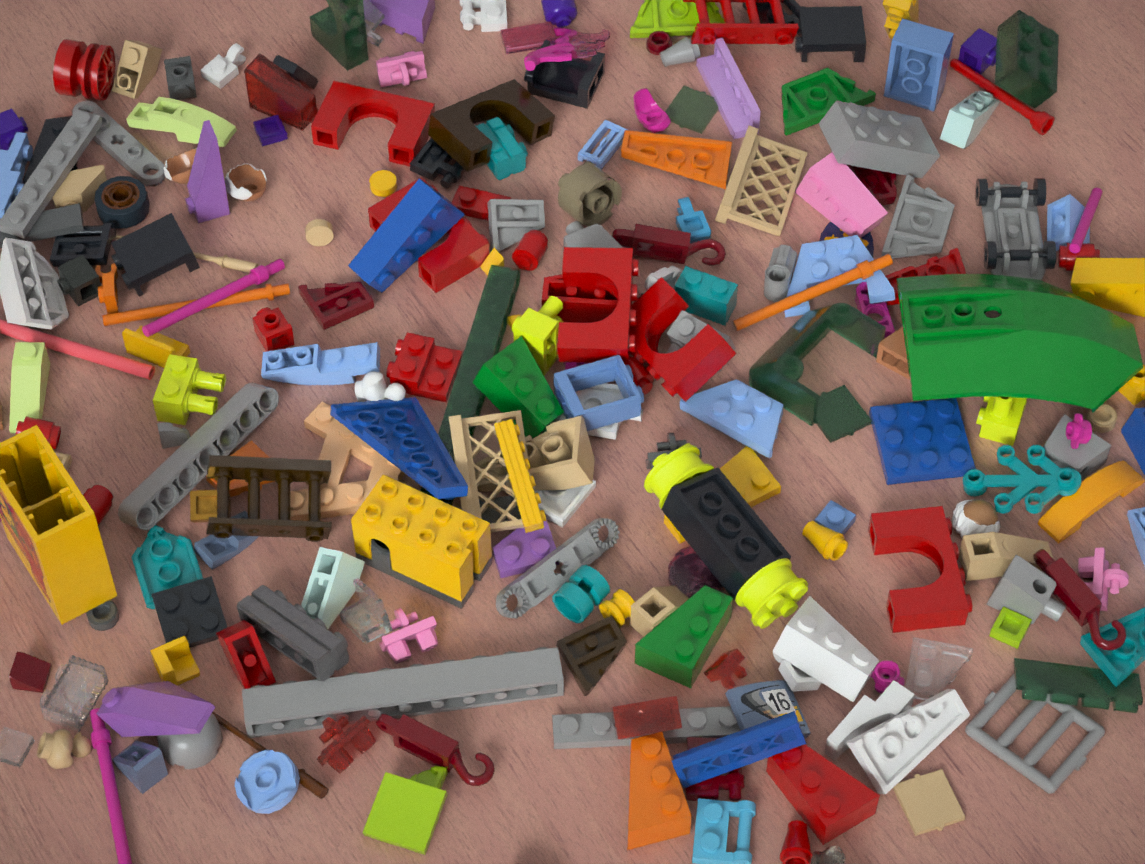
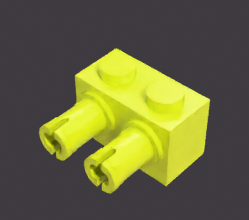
M550 296L538 312L528 307L522 316H518L512 325L514 341L521 336L523 337L544 376L558 359L559 322L563 321L557 315L563 309V303L555 296Z
M169 354L153 397L157 421L186 426L190 412L214 415L218 408V398L197 395L198 389L223 392L226 384V375L201 371L197 358Z
M984 397L983 402L988 404L986 408H980L976 424L981 425L979 437L1013 446L1028 398Z

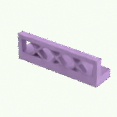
M716 39L714 55L697 58L696 66L732 138L738 139L745 137L748 125L759 129L761 111L724 39Z

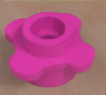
M1075 414L1074 420L1066 426V437L1071 440V448L1077 449L1079 443L1087 444L1090 441L1092 435L1091 423L1088 420H1083L1082 414Z
M893 661L879 662L870 676L875 682V690L879 693H883L893 680L904 686L905 682L904 678L900 676L898 664Z

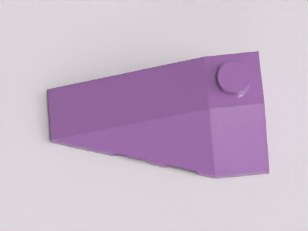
M209 120L203 122L187 185L189 197L185 198L189 214L194 213L198 223L230 214L218 140Z
M169 681L112 688L103 697V704L96 714L121 737L199 734L215 706Z

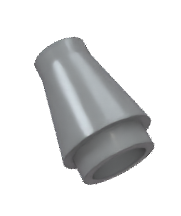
M687 37L660 52L664 67L695 62V59L701 56L698 44H692L691 38L688 39Z

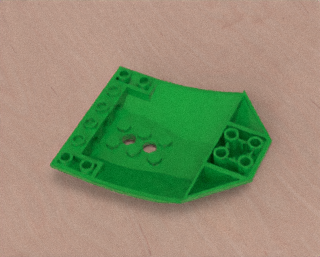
M944 274L897 278L913 401L1003 396L1061 402L1089 408L1093 413L1143 369V361L1134 324L1065 289L1041 280L993 274ZM994 310L997 311L1000 314V316L996 318H989L985 315V313ZM959 313H968V315H966V316H960V315H958V314H959Z

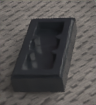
M276 55L272 64L286 73L284 75L285 79L296 85L301 82L315 89L318 83L317 78L296 63L280 55Z

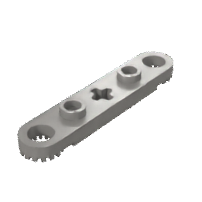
M82 101L73 107L72 114H74L76 109L101 116L103 124L93 137V140L133 176L135 175L141 183L146 186H153V184L157 186L158 183L161 184L162 180H165L164 164L96 103ZM150 169H155V171L158 170V172L154 175L145 174V172L147 173V170L150 171Z
M608 518L593 520L503 588L496 597L497 611L504 617L518 618L530 608L535 607L565 582L569 581V578L581 565H590L602 553L617 543L620 531L616 522ZM605 525L609 533L607 539L602 542L599 540L597 532H599L600 526ZM555 562L563 563L560 568L561 574L554 573L553 570L556 569ZM514 594L517 597L518 603L516 608L510 611L506 607L507 603L505 602L509 595Z

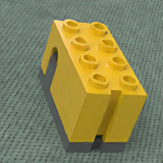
M384 474L351 519L356 558L364 561V564L461 609L474 592V580L481 581L492 564L489 522Z

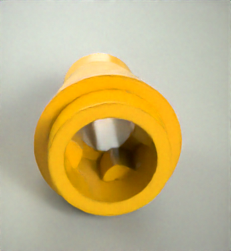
M813 520L808 522L803 529V536L808 538L824 559L836 561L843 556L848 547V542L843 534L822 526Z

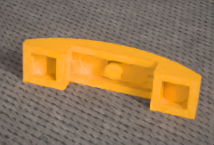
M1124 460L1113 463L1082 481L1080 488L1075 494L1063 496L1038 520L1037 524L1059 544L1079 530L1085 519L1119 495L1124 498L1142 485L1145 479Z

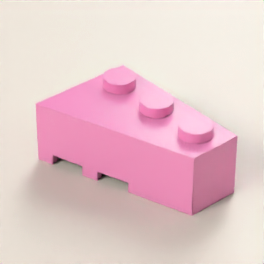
M833 152L810 167L795 191L797 195L848 236L858 235L859 238H862L879 226L888 214L846 164L837 162Z

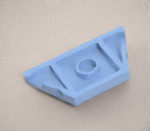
M737 379L693 394L686 402L683 399L680 400L681 410L769 459L772 457L775 439H777L779 423H781L783 415L782 403Z

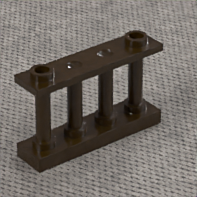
M210 455L207 465V478L217 481V517H209L206 534L214 535L217 538H229L232 535L306 538L307 541L311 542L328 539L332 529V522H321L320 485L328 483L331 474V460ZM232 479L248 482V519L229 518V485ZM275 481L278 484V520L260 519V482ZM293 482H305L308 485L309 521L290 520V484Z

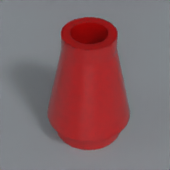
M794 820L788 823L786 837L780 853V860L783 864H810L813 860L807 824L803 821Z

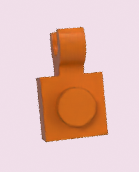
M115 263L111 264L112 269L108 273H103L100 265H97L95 268L100 283L103 284V286H98L99 302L105 303L107 314L119 312L116 284L118 271Z

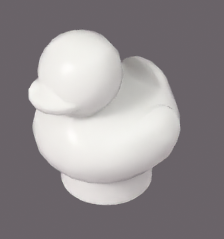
M368 372L363 380L355 383V395L358 402L387 399L399 401L404 399L406 395L405 388L399 383H392L387 387L383 374L380 372Z

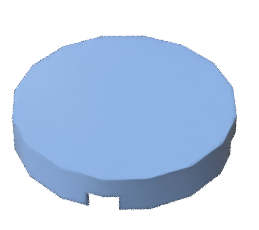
M263 750L253 754L243 762L239 769L241 772L235 780L236 795L247 809L255 813L270 814L282 809L293 799L298 790L300 777L297 766L287 754L274 752L273 750Z

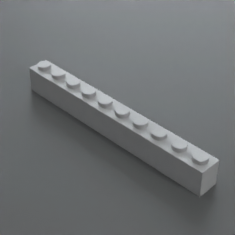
M540 647L533 651H509L503 655L488 657L479 655L466 660H444L440 663L428 665L413 664L409 667L398 669L383 668L369 673L352 672L346 676L328 678L324 682L315 678L314 680L301 682L287 681L283 684L271 686L256 685L249 689H242L244 720L247 735L250 738L373 722L377 721L381 714H387L393 718H401L403 714L410 717L564 696V679L558 647Z

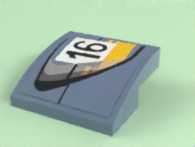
M785 680L748 684L730 689L725 693L740 730L795 711L804 738L806 739L811 734L796 698Z

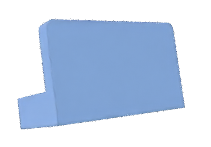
M1071 194L1047 205V241L1055 242L1056 251L1059 250V245L1066 246L1067 243H1071L1085 209ZM1090 227L1083 243H1090Z

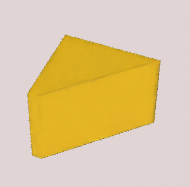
M494 247L480 268L489 278H492L505 271L504 258Z

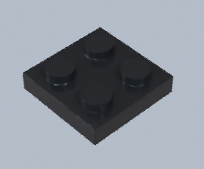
M212 576L151 594L166 643L186 636L191 648L218 640L216 633L227 628Z

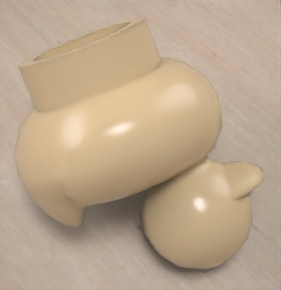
M59 729L52 734L44 732L38 744L37 757L46 759L47 763L54 769L68 768L74 761L71 753L75 757L83 758L91 752L92 744L88 737L82 736L80 732L74 738H72L70 731L66 729Z

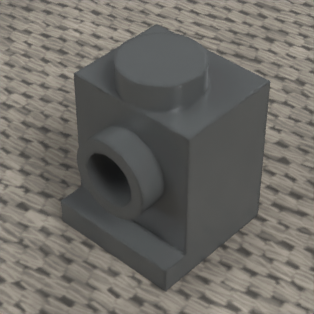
M191 57L165 59L164 65L170 98L180 100L197 97Z

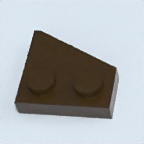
M610 616L558 640L556 646L584 696H587L625 648L627 641L613 616Z

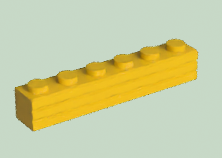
M513 419L495 423V432L525 533L544 528L546 516L544 510H540L538 504H541L539 493H535L533 489L536 486L533 475L529 476L528 470L531 467L528 458L524 459L523 452L526 451L523 441L519 442L518 435H520L518 424L514 425Z

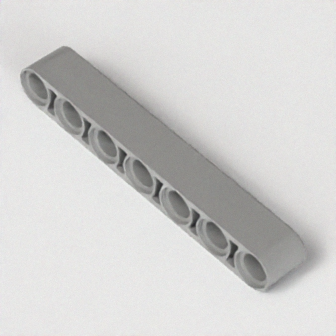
M253 382L246 384L122 501L118 509L119 519L125 524L142 530H149L154 527L207 476V465L210 455L227 456L276 409L279 402L278 392L271 387Z

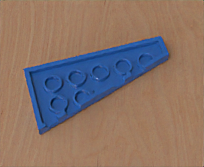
M416 397L404 398L399 401L387 399L331 404V416L434 497L452 500L456 497L467 496L468 485Z

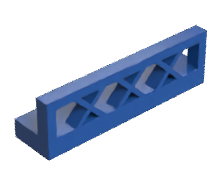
M793 711L672 755L674 760L671 761L683 788L804 745L806 741L796 713Z

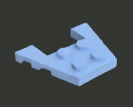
M858 235L802 244L787 297L856 268L858 263L865 260L870 262L874 259ZM881 269L873 272L874 275L862 280L860 278L846 284L852 285L866 282L870 304L896 300L894 288ZM809 300L785 310V318L811 314Z

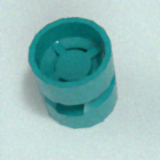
M581 565L569 578V582H565L552 596V601L564 617L574 623H582L594 610V606H598L610 593V586L597 570L588 565Z

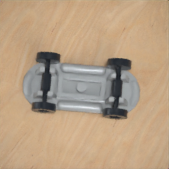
M1035 178L1033 189H1027V182H1021L1020 186L994 182L993 186L988 188L987 179H977L975 201L976 206H981L986 238L984 244L985 269H990L993 275L1015 276L1042 281L1046 269H1054L1056 265V244L1054 241H1044L1043 244L1037 206H1044L1046 202L1045 179Z

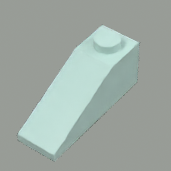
M320 547L301 604L307 615L312 619H321L327 629H329L355 593L365 562L344 552Z

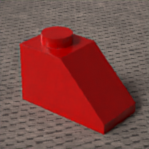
M243 620L216 633L227 661L243 689H249L256 685L269 686L276 683L253 625Z

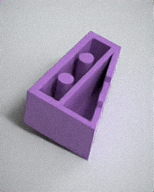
M353 0V10L355 16L379 26L385 24L393 27L396 33L401 35L407 33L416 37V41L424 44L435 10V0Z

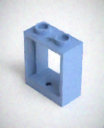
M620 355L554 373V394L564 411L566 419L582 415L587 431L641 416V403H644L642 389L640 386H635L632 370L628 364H624ZM611 381L616 382L624 399L586 410L583 409L576 391Z

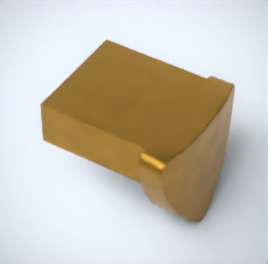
M217 490L190 491V520L192 523L208 522L209 517H217ZM229 494V518H230L231 502H230V494Z

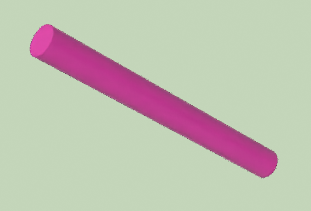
M1093 188L1069 246V250L1072 253L1080 252L1102 196L1100 188Z

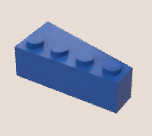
M419 178L348 266L368 285L383 293L465 214L446 197Z

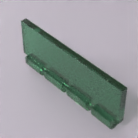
M1014 658L1016 690H1022V699L1045 702L1048 693L1050 694L1051 703L1077 706L1078 699L1082 698V707L1105 710L1109 709L1111 701L1113 702L1114 711L1137 713L1138 705L1143 703L1140 677L1137 673H1131L1115 687L1104 672L1098 668Z

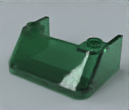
M836 303L806 312L749 370V384L752 388L782 403L784 409L810 426L816 423L819 395L798 382L804 372V365L801 360L831 330L876 359L879 343L885 336L886 327L846 303Z

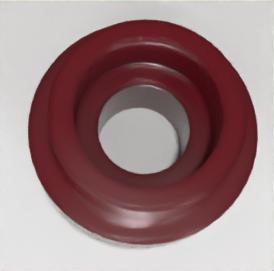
M663 31L651 33L646 41L647 50L654 55H660V52L672 46V40Z

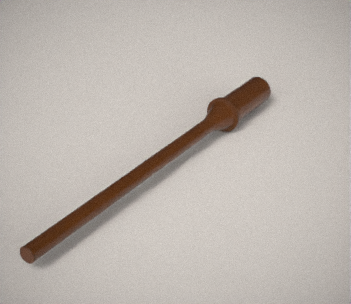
M212 712L219 724L259 752L267 750L218 714ZM298 769L299 784L320 799H323L329 789L307 774L305 769Z

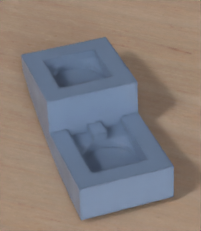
M243 511L231 518L248 519V513ZM209 535L195 542L194 551L213 570L238 555L259 536L232 535L229 538H217L214 535Z

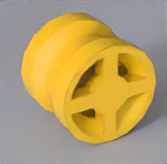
M618 589L613 593V598L610 601L605 600L599 605V609L604 619L613 616L620 628L625 624L626 618H631V605L635 601L626 591Z

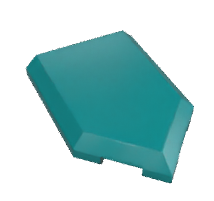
M157 525L148 531V536L141 547H137L131 556L146 607L149 609H155L151 594L203 579L191 539L168 533L164 528Z

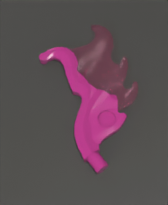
M556 27L554 28V36L561 37L555 40V45L540 48L527 54L524 58L525 68L528 71H533L536 65L542 62L570 61L572 58L592 57L597 54V50L605 47V41L610 39V31L602 29L600 33L590 34Z

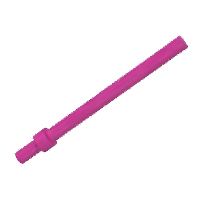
M278 259L266 266L259 265L251 269L250 274L143 326L142 331L146 337H149L253 284L259 285L269 280V276L285 269V264L281 259Z
M96 708L90 711L93 729L91 741L93 748L97 749L118 864H132L109 748L112 744L110 731L106 729L104 720L96 714L100 708Z

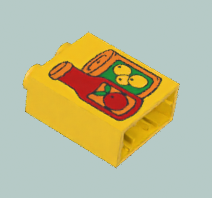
M37 425L1 442L0 518L5 533L59 622L63 625L117 596L95 514Z

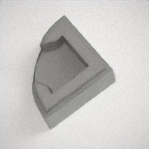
M169 422L157 423L163 449L180 446L191 437L189 431L184 427L182 429L173 427L172 423Z

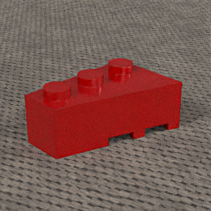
M562 274L544 277L542 306L550 296L559 298L563 303V309L557 316L563 322H598L607 318L618 304L617 299L605 289L598 287H564Z

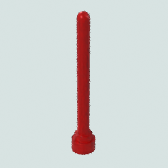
M954 58L950 61L952 69L1030 120L1032 129L1039 134H1046L1053 126L1055 119L1046 111H1034L960 60Z

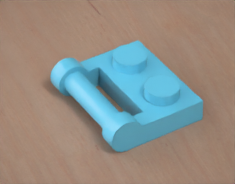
M698 798L692 863L752 864V854L749 851L752 817L756 815V804L749 800L730 802ZM729 816L739 817L737 848L735 852H726Z

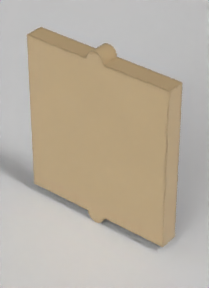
M942 769L922 776L915 774L914 778L900 782L893 787L915 836L936 829L942 831L945 826L965 820V815Z

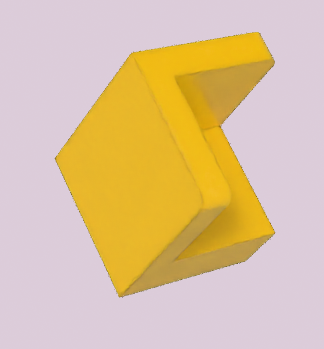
M186 636L150 650L154 667L161 681H169L178 686L200 676V670L191 654Z

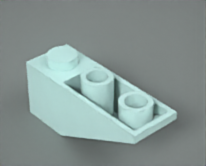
M986 91L973 92L949 110L940 139L965 149L976 139L1000 101L994 99L993 95Z

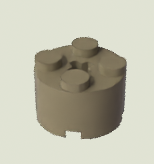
M590 161L578 166L572 172L562 175L558 182L560 187L558 193L559 206L575 220L588 227L594 224L602 225L613 215L610 211L614 204L618 206L621 201L622 189L620 184Z

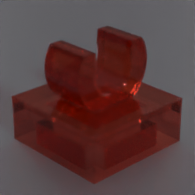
M737 648L724 652L703 673L710 682L721 680L722 685L726 689L735 688L737 685L731 679L732 672L735 673L739 679L747 676L746 670L738 665L745 657Z

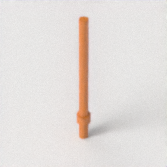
M887 254L870 262L865 260L858 263L856 268L733 320L736 331H739L857 279H867L874 275L873 272L892 265V258Z

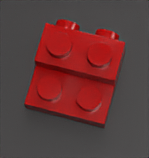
M407 332L404 340L398 339L395 348L397 359L395 362H389L386 377L390 378V384H401L405 388L406 394L447 402L463 359V351L436 346L435 338Z

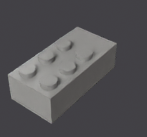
M836 100L819 123L837 162L840 164L923 178L940 157L920 117Z

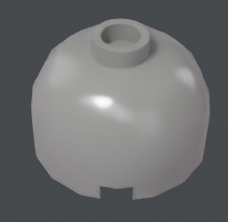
M213 713L199 734L157 735L159 749L168 764L184 766L185 769L202 767L213 760L218 753L217 749L220 746V742L222 744L223 738L219 722Z

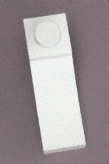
M893 680L876 701L864 695L827 738L825 755L836 761L849 748L846 743L847 741L912 708L915 694Z

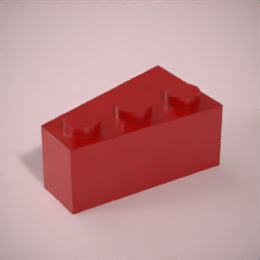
M804 744L768 757L766 772L822 845L876 814L880 795Z

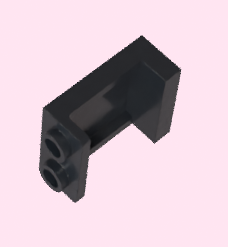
M862 6L799 7L798 18L793 19V24H798L799 26L797 31L798 37L795 38V51L800 53L801 62H807V54L809 52L852 51L853 62H864L866 36Z
M544 40L541 48L550 46V41ZM595 51L591 61L572 58L570 61L542 62L536 65L533 71L526 69L524 81L527 82L528 91L532 95L588 109L605 73V54Z
M172 213L111 243L116 252L111 257L118 270L124 268L126 273L121 275L129 290L134 288L139 297L144 295L140 288L142 284L184 263L189 272L200 268Z

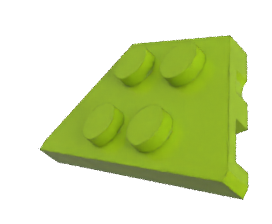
M645 0L644 4L640 7L634 25L630 29V38H649L650 34L655 31H663L669 37L693 35L696 24L699 23L695 3L683 2V0ZM706 2L710 23H724L716 3Z

